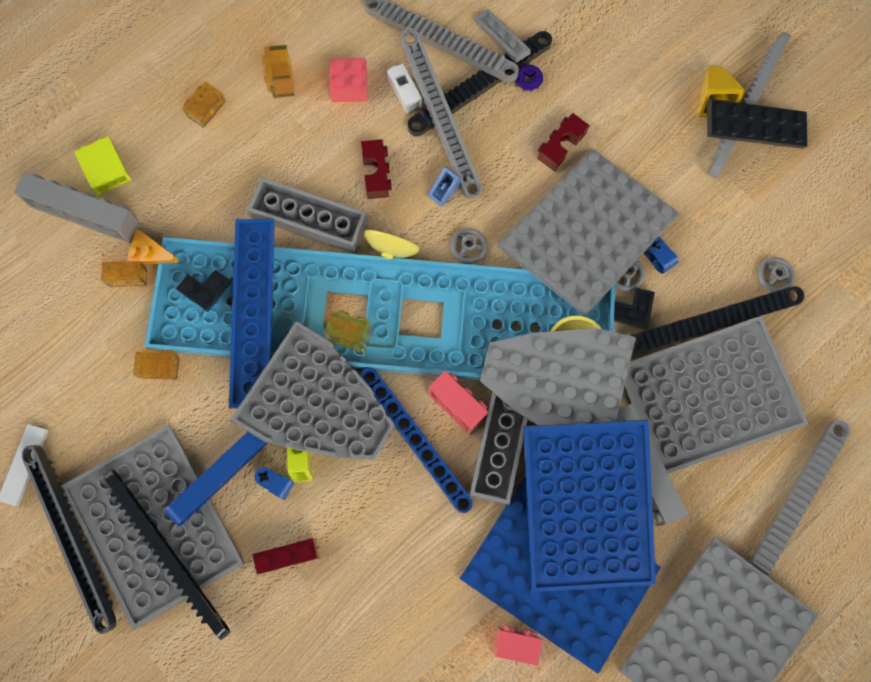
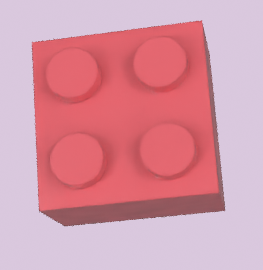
M366 58L330 59V94L332 102H368Z
M502 625V628L497 627L493 654L499 658L538 666L542 639L537 636L538 633H535V631L523 629L521 633L517 632L515 627Z

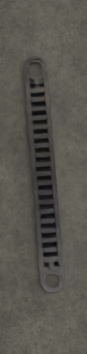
M540 31L534 36L528 37L526 41H522L530 49L531 54L517 63L507 53H505L504 57L520 68L547 51L551 46L552 36L546 31ZM540 38H545L548 41V43L541 44L538 40ZM511 69L505 71L507 75L514 73ZM479 70L471 78L461 82L459 86L456 85L453 90L450 89L447 94L444 93L451 113L454 114L503 80ZM427 105L425 109H420L419 113L408 120V132L412 136H421L435 126L427 110ZM413 123H419L422 127L419 130H414L411 126Z
M797 286L788 287L629 335L636 337L635 339L639 342L638 348L633 349L632 354L651 350L798 305L804 300V292ZM791 291H795L797 294L795 301L789 298Z
M40 445L26 446L22 451V460L92 625L99 634L112 631L117 622L111 607L113 602L108 600L110 595L105 593L106 586L101 584L103 578L98 577L100 572L95 570L97 565L92 563L93 556L88 554L90 549L85 547L87 541L82 540L84 534L79 533L81 527L76 525L78 520L72 517L75 513L69 510L71 504L66 503L68 497L63 496L65 490L60 489L62 483L57 481L59 476L54 474L56 469L51 467L53 462L48 460L44 449ZM32 450L35 452L34 460L31 457ZM103 617L107 620V627L102 623Z
M114 469L107 471L103 474V478L112 490L110 496L116 497L115 503L121 504L120 510H126L124 515L131 517L129 522L136 523L133 528L140 530L139 536H145L143 539L144 543H150L148 549H154L152 555L159 556L157 562L164 563L162 569L169 570L167 576H173L172 583L178 582L177 590L183 589L181 595L188 596L186 602L193 603L191 609L198 610L196 616L203 617L201 623H207L213 633L220 640H223L231 633L228 625L121 476Z

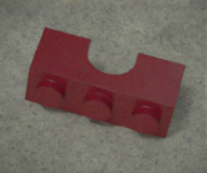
M574 113L569 117H565L560 123L561 127L558 130L555 129L549 136L550 140L547 143L543 142L538 149L539 155L537 159L554 172L565 160L568 153L562 147L561 142L569 141L577 146L590 127L588 123Z
M383 139L361 141L364 166L372 165L377 168L375 173L364 175L367 199L389 197V191L392 190L391 179H387V174L390 173L389 162L385 163V157H388V148L383 145Z
M315 538L252 554L256 574H263L320 559Z

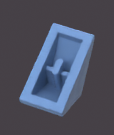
M445 166L427 196L442 207L460 188L461 177Z

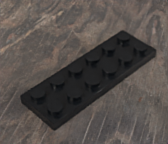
M710 99L707 101V137L803 149L807 147V112Z

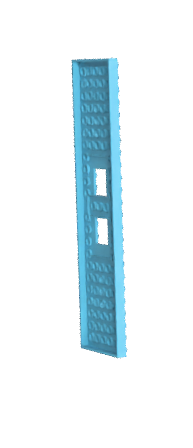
M163 237L162 246L167 251L173 253L179 260L178 263L158 264L144 347L149 351L230 358L232 306L228 305V300L233 297L235 243ZM274 247L273 301H275L272 316L271 358L297 321L330 341L334 349L340 356L346 359L347 364L352 369L364 370L366 368H373L381 372L439 377L446 371L448 374L452 373L459 379L480 380L489 343L533 333L530 330L532 324H537L540 327V332H550L553 326L564 318L583 316L596 322L601 329L613 332L615 285L584 316L525 269L392 258V260L380 256ZM214 270H217L232 282L209 312H206L176 290L187 274L204 284ZM328 293L368 296L364 332L323 328ZM403 299L444 303L441 338L399 335ZM500 321L503 327L496 330L492 327V323ZM514 322L519 323L521 330H512L511 324Z

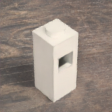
M404 64L392 66L387 70V80L405 113L408 114L422 108V97Z

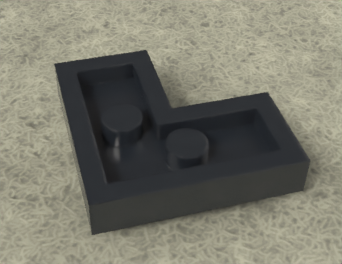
M214 270L204 284L187 274L176 290L206 312H209L232 282L217 270Z
M636 288L632 305L615 301L614 322L647 329L655 292Z

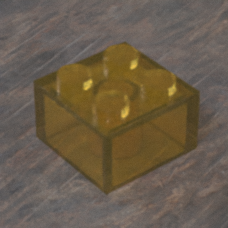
M287 45L265 47V54L262 55V60L266 69L264 71V79L267 82L268 91L272 92L273 98L295 96L292 64Z
M339 310L338 312L332 311L324 333L327 340L332 344L365 354L373 331L368 319L361 316L354 318L348 312Z

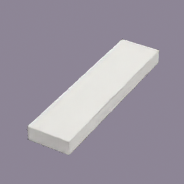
M27 424L0 492V502L19 507L30 480L22 460V451L29 445L37 444L42 447L49 430ZM32 450L31 457L34 460L35 452Z

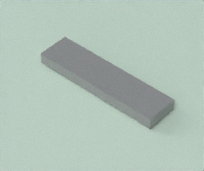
M489 9L474 17L475 23L516 63L531 54L530 49Z

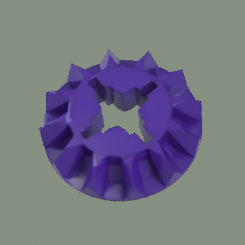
M529 64L518 68V77L515 80L517 86L521 87L524 91L530 90L532 92L534 89H538L543 82L541 70ZM526 76H527L528 78H529V77H532V80H531V81H530V80L525 81Z

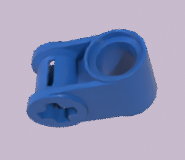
M657 237L644 252V255L661 274H664L679 262L677 255L660 237Z
M260 468L255 473V481L260 486L284 501L295 484L290 479L268 468ZM266 473H268L267 476L269 477V480H264L262 482V478L260 476L262 474L266 475Z

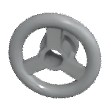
M466 228L455 233L450 242V249L452 255L458 261L472 264L484 257L487 251V242L479 231ZM472 235L478 237L481 241V244H477L476 238ZM461 236L462 250L458 253L456 250V242L458 238ZM470 243L472 246L468 247L466 244ZM472 250L480 251V253L473 258L464 257L467 252H470Z
M774 257L766 259L761 263L758 269V280L766 290L775 292L792 287L795 273L792 266L786 260ZM766 266L771 272V279L768 283L763 275ZM789 279L783 287H773L776 281Z
M639 260L629 268L630 274L625 273L622 276L624 278V285L618 282L615 284L617 289L632 291L643 283L645 270ZM639 270L638 280L636 281V283L631 285L630 279L635 275L636 271Z

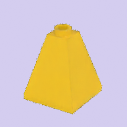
M712 65L707 69L703 82L698 117H707V101L710 99L739 103L743 96L744 88L723 66Z

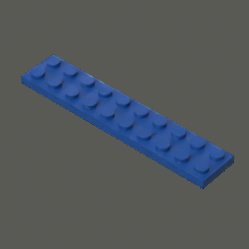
M236 219L229 382L230 409L239 408L271 360L274 219Z

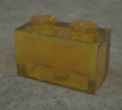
M204 82L202 86L196 89L195 94L185 102L182 109L189 119L204 128L225 104L226 100L222 92Z
M141 261L102 262L101 281L108 287L147 286V267Z
M143 349V352L136 351L133 375L146 379L177 380L180 357L171 350H162V353L155 352L152 349Z

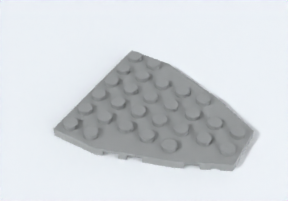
M297 321L230 420V422L265 443L327 457L374 460L394 427V423L386 415L383 406L378 403L371 388L347 364L346 359L340 356L334 349L333 344Z
M598 328L531 333L489 343L480 382L503 400L511 409L537 425L616 421L636 337Z

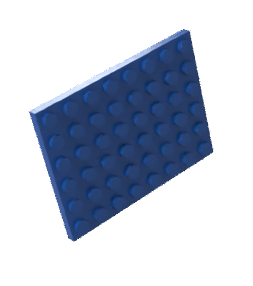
M649 420L523 426L532 592L656 585Z
M526 477L523 478L511 497L510 504L505 506L459 578L597 674L601 671L650 585L532 592ZM655 563V573L657 575L661 567Z

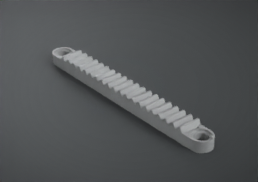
M365 0V10L369 15L401 31L413 28L419 33L421 41L505 82H513L517 79L518 66L505 59L504 55L499 56L497 52L493 53L491 49L487 50L485 46L481 47L479 43L474 44L473 40L468 41L467 37L462 38L460 34L456 35L454 31L450 32L448 28L444 29L442 25L438 26L436 22L432 23L430 19L426 20L423 16L421 18L417 13L415 15L406 8L402 9L400 5L396 6L394 2L390 3L389 0ZM372 3L378 4L376 8L369 7ZM511 69L514 71V74L507 75L505 71Z
M407 28L402 32L400 39L405 57H407L408 64H410L411 71H413V76L416 78V83L424 98V103L427 105L430 117H432V122L438 132L441 144H443V149L446 151V156L449 159L452 170L461 177L460 188L462 193L468 199H475L481 192V183L419 33L413 28ZM412 35L415 41L409 43L405 40V36ZM468 185L476 186L477 192L474 194L469 193L467 190Z
M783 31L777 42H773L741 103L753 105L757 103L791 37L790 34ZM721 139L711 158L713 164L708 171V175L717 178L736 143L735 140Z
M837 420L829 423L749 559L748 562L766 576L771 574L772 568L775 567V563L779 560V556L783 553V549L787 546V542L791 539L795 528L798 527L803 514L806 513V509L810 506V502L814 499L818 488L821 487L822 481L825 480V476L829 473V469L833 466L837 455L840 454L841 448L844 447V443L850 433V428L844 421ZM835 425L842 428L841 436L834 433Z

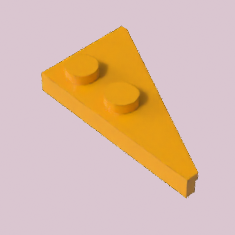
M135 228L131 247L128 251L127 263L132 265L178 263L179 259L173 253L167 251L165 247L147 236L145 232Z

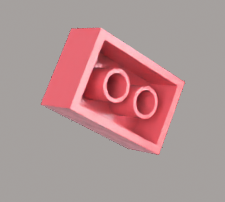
M444 371L428 387V395L470 435L486 418L488 414L487 406L480 400L476 401L472 397L473 393L466 386L462 388L457 383L459 380L455 375Z

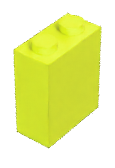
M109 136L100 138L96 142L82 146L79 150L74 151L92 190L97 195L132 180Z

